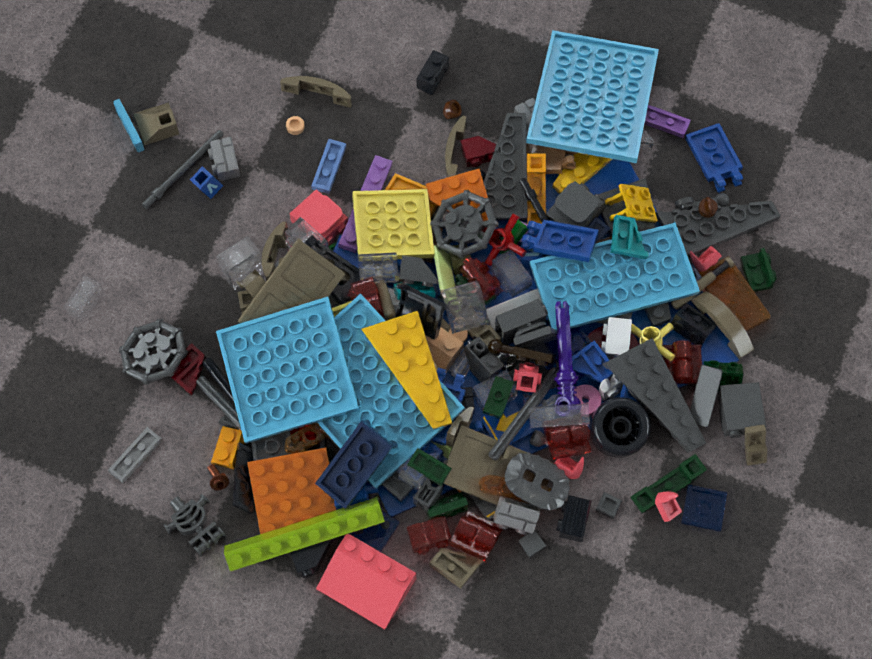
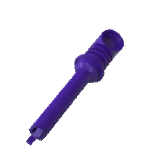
M557 301L555 311L559 371L556 373L557 377H554V380L560 386L557 387V390H560V392H557L558 395L560 394V397L556 400L554 408L559 416H575L580 413L582 405L581 401L575 396L577 391H574V389H577V386H574V384H576L578 376H576L572 366L569 305L567 301H564L563 308H561V301Z

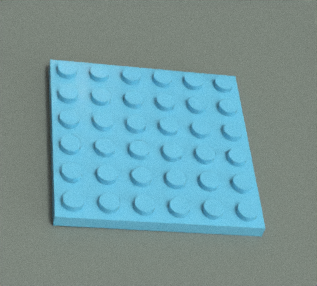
M329 297L216 331L246 444L359 409Z

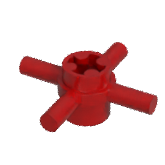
M513 213L505 228L494 230L489 240V244L493 248L485 260L487 265H492L499 251L510 249L521 257L526 255L527 251L514 243V237L511 233L519 219L518 215Z

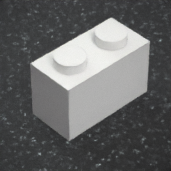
M609 317L608 323H604L603 335H606V342L602 341L601 350L609 360L629 350L631 319Z

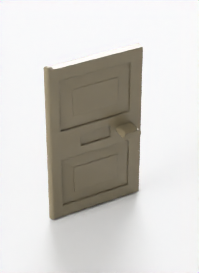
M298 238L238 319V322L244 323L329 297L345 273Z
M460 425L446 465L452 468V471L444 484L495 505L498 504L500 496L528 503L515 496L508 489L505 482V472L511 459L519 453L528 452L508 445L500 458L494 461L488 456V453L498 440ZM525 470L523 478L533 482L535 474ZM546 479L542 480L540 485L542 489L546 490L548 481Z

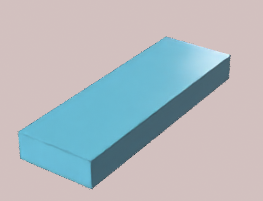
M120 99L115 100L113 103L115 110L137 152L145 150Z

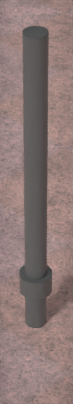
M218 130L159 188L156 187L151 192V195L142 203V206L148 209L156 200L159 201L164 196L163 193L211 148L210 142L218 140L224 135L223 132Z

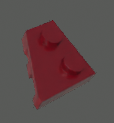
M191 343L186 348L188 351L187 356L182 359L171 378L192 396L197 385L196 380L200 377L203 361L206 360V356Z

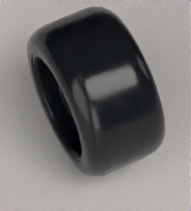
M624 397L612 398L602 403L593 412L589 423V434L595 447L603 454L615 458L628 457L638 452L646 444L651 430L650 419L645 409L636 401ZM616 423L622 426V433H617L614 430Z

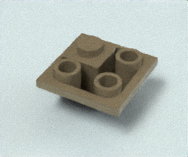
M169 102L134 113L144 146L179 135Z

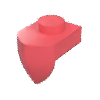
M712 246L698 258L690 251L692 263L700 272L714 266L719 258L722 257Z
M562 453L554 464H556L558 469L564 470L565 475L569 479H577L583 471L584 457L582 456L577 463Z
M672 491L660 492L655 499V504L664 522L671 521L682 512L676 500L678 494Z

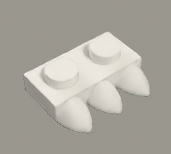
M614 374L610 380L604 379L600 384L599 393L603 401L608 398H614L622 390L623 383L619 382Z

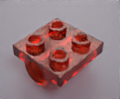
M469 256L463 261L464 265L460 272L470 285H473L472 287L483 301L503 292V289L500 287L501 282L496 276L492 277L488 272L490 268L485 262H480L477 258L473 259Z
M685 340L673 342L672 345H662L675 355L672 361L662 356L675 383L697 384L702 365L701 345H692L691 342Z
M581 414L543 421L542 426L552 460L591 452L589 427L585 421L583 422Z
M467 510L456 527L455 533L450 540V545L486 562L503 529L499 528L495 523Z

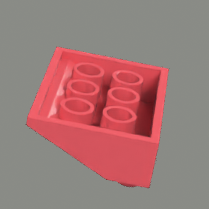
M346 534L337 547L316 590L385 630L417 578L416 572L354 536Z

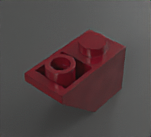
M480 136L461 140V151L467 167H478L482 163L491 162L496 147L495 143Z

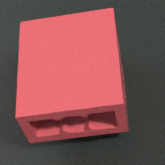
M317 189L289 213L291 222L308 237L314 235L325 246L331 245L337 235L343 234L348 222V217L342 212V209L328 196L322 195Z

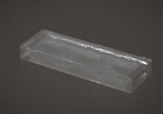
M588 403L529 407L530 428L590 424Z

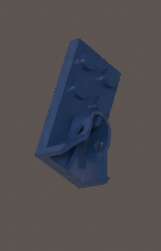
M363 420L315 484L344 509H347L393 448H397L398 444L390 443L370 426L369 420Z

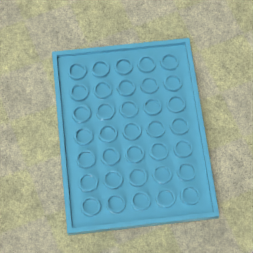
M552 30L526 143L637 163L659 49Z
M359 294L335 316L359 409L317 423L340 449L363 420H369L370 426L390 443L398 444L397 448H393L369 479V482L377 489L413 456L417 448H423L445 427L433 430L361 330L385 320L362 294ZM440 381L451 420H454L465 410V407Z

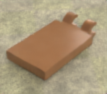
M526 143V158L527 154H546V174H562V169H575L576 162L572 155L577 154V152Z

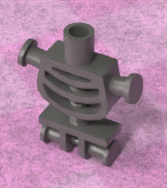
M201 494V498L197 502L191 499L186 504L177 496L170 502V505L176 511L171 516L173 522L163 525L169 535L175 529H178L182 535L196 532L198 535L190 540L189 543L201 557L204 551L211 549L209 546L211 543L214 542L217 545L218 540L222 537L225 538L226 535L217 526L215 521L205 529L202 527L207 519L203 506L210 502L204 495ZM202 513V517L198 522L197 520L200 517V514ZM217 528L218 530L212 535L211 532ZM209 536L210 539L206 542L204 538ZM201 541L202 544L196 547L195 545H197Z

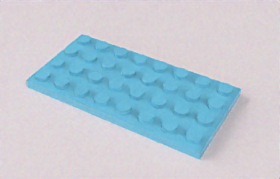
M676 223L639 232L643 238L642 244L645 252L648 251L649 254L647 259L611 253V239L595 244L589 262L557 256H547L530 261L529 264L542 304L545 305L548 312L546 316L550 327L557 330L555 311L557 301H561V308H563V302L567 301L571 329L608 319L609 317L627 314L699 294L700 290Z

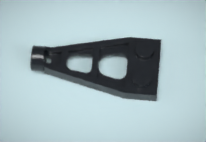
M314 235L304 242L310 248L315 246L314 251L321 256L327 255L335 262L336 267L350 275L349 281L343 286L337 285L331 293L340 305L353 301L359 294H363L373 285L360 269L320 243Z

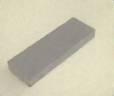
M147 427L108 469V472L123 484L163 441L162 438Z

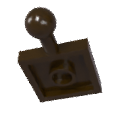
M492 339L488 343V350L492 354H499L501 352L513 354L517 360L529 362V359L536 360L535 364L547 367L549 363L553 364L555 356L504 345L499 339Z

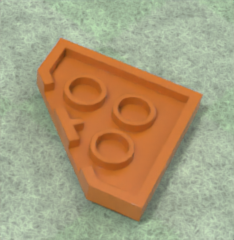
M480 169L426 184L430 202L435 206H440L443 199L446 200L463 193L464 190H469L471 193L488 198ZM463 201L451 206L453 207V209H455L459 206H462ZM473 201L470 203L476 209L480 206V204ZM483 212V220L487 221L488 218L486 212Z

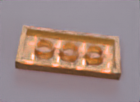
M724 259L718 261L706 271L699 272L701 277L716 269L724 262ZM736 265L726 269L705 288L707 292L721 300L733 312L746 332L769 320L771 317Z

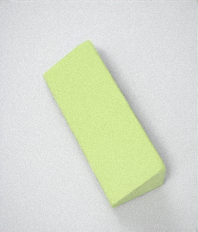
M434 245V260L442 300L457 299L450 255L444 250H439Z

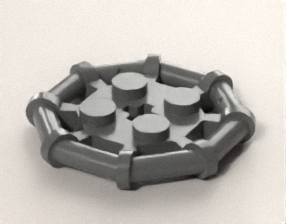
M464 190L463 193L446 200L443 199L433 221L430 222L437 242V248L454 254L459 259H464L469 254L486 249L495 228L499 224L494 215L491 205L492 201L489 198H483L471 193L469 190ZM463 201V205L455 209L451 206ZM473 201L480 204V206L476 209L470 203ZM446 210H448L450 213L446 215V221L441 222ZM483 212H486L488 218L487 221L483 220ZM463 221H469L466 225L467 228L460 227ZM484 227H485V228H487V229H486V231H485V233H484V235H483V237H482V239H481V238H480V232H481V230H483ZM446 228L448 236L443 239L441 229ZM452 241H456L459 243V247L456 248L449 244ZM474 241L477 242L476 244L466 247V244H469Z
M157 319L155 322L140 327L135 326L124 345L119 348L123 363L122 372L126 376L129 375L142 381L144 385H149L150 382L168 376L172 377L182 359L188 354L183 338L184 331L180 327L176 328L163 322L162 319ZM163 330L171 333V335L168 337L162 335ZM139 337L140 341L138 342V344L135 346V348H131L136 339ZM176 341L178 348L172 349V343ZM156 349L157 353L150 356V352ZM129 355L135 358V362L130 364ZM139 368H142V369H144V370H146V371H145V373L143 374V373H141V372H139V371H137V370H138ZM157 368L164 369L162 371L153 373Z

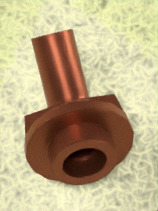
M214 463L207 467L212 475L210 480L211 488L215 491L225 489L229 485L228 476L224 472L220 474Z

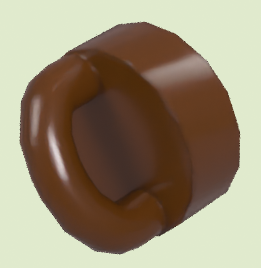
M453 99L446 102L443 110L444 117L446 119L459 117L462 111L461 106Z
M709 196L703 199L698 206L699 213L706 218L713 217L718 209L717 203Z

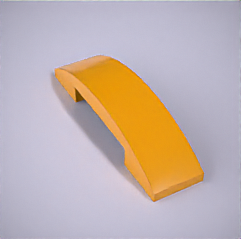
M527 154V181L531 189H534L538 195L537 199L546 214V154ZM527 201V224L529 221L542 224L531 202Z

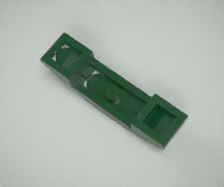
M694 454L679 464V467L649 487H644L630 498L641 514L656 507L655 499L658 493L665 491L678 493L705 473L707 469L698 456Z

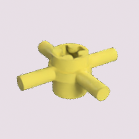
M671 323L665 325L661 330L653 326L640 330L634 324H631V332L640 338L639 345L653 338L662 356L669 361L675 358L673 353L662 346V338L674 329Z

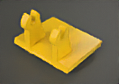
M620 184V193L605 200V204H610V206L624 201L626 209L609 217L610 222L614 220L616 215L635 218V220L654 223L658 221L648 188Z

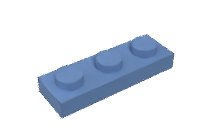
M328 139L311 185L313 190L317 189L320 192L330 194L346 150V143Z

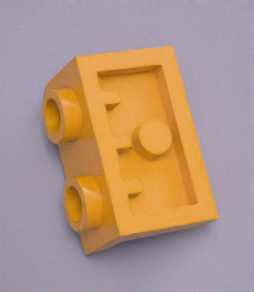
M222 426L211 464L214 463V465L235 469L237 444L242 443L246 445L242 430Z

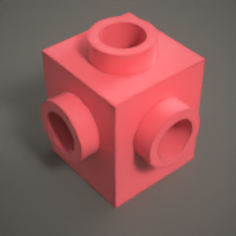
M530 362L519 364V370L515 369L513 381H517L516 390L536 392V386L541 384L542 373H538L539 366H535L534 363Z

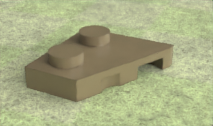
M441 548L429 562V566L462 589L485 558L483 556H468L464 552H453L450 549Z

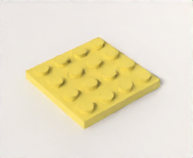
M427 189L353 191L352 198L358 260L402 259V255L434 258Z

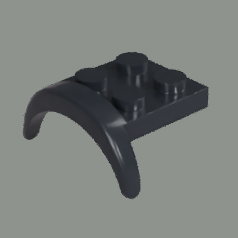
M405 283L397 284L396 288L401 289V297L396 317L418 311L425 335L435 340L439 335L446 304Z

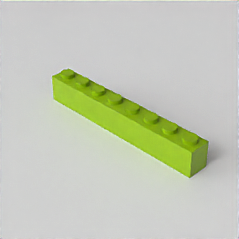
M378 497L350 505L347 509L341 508L224 546V556L229 570L233 571L383 523L385 520Z

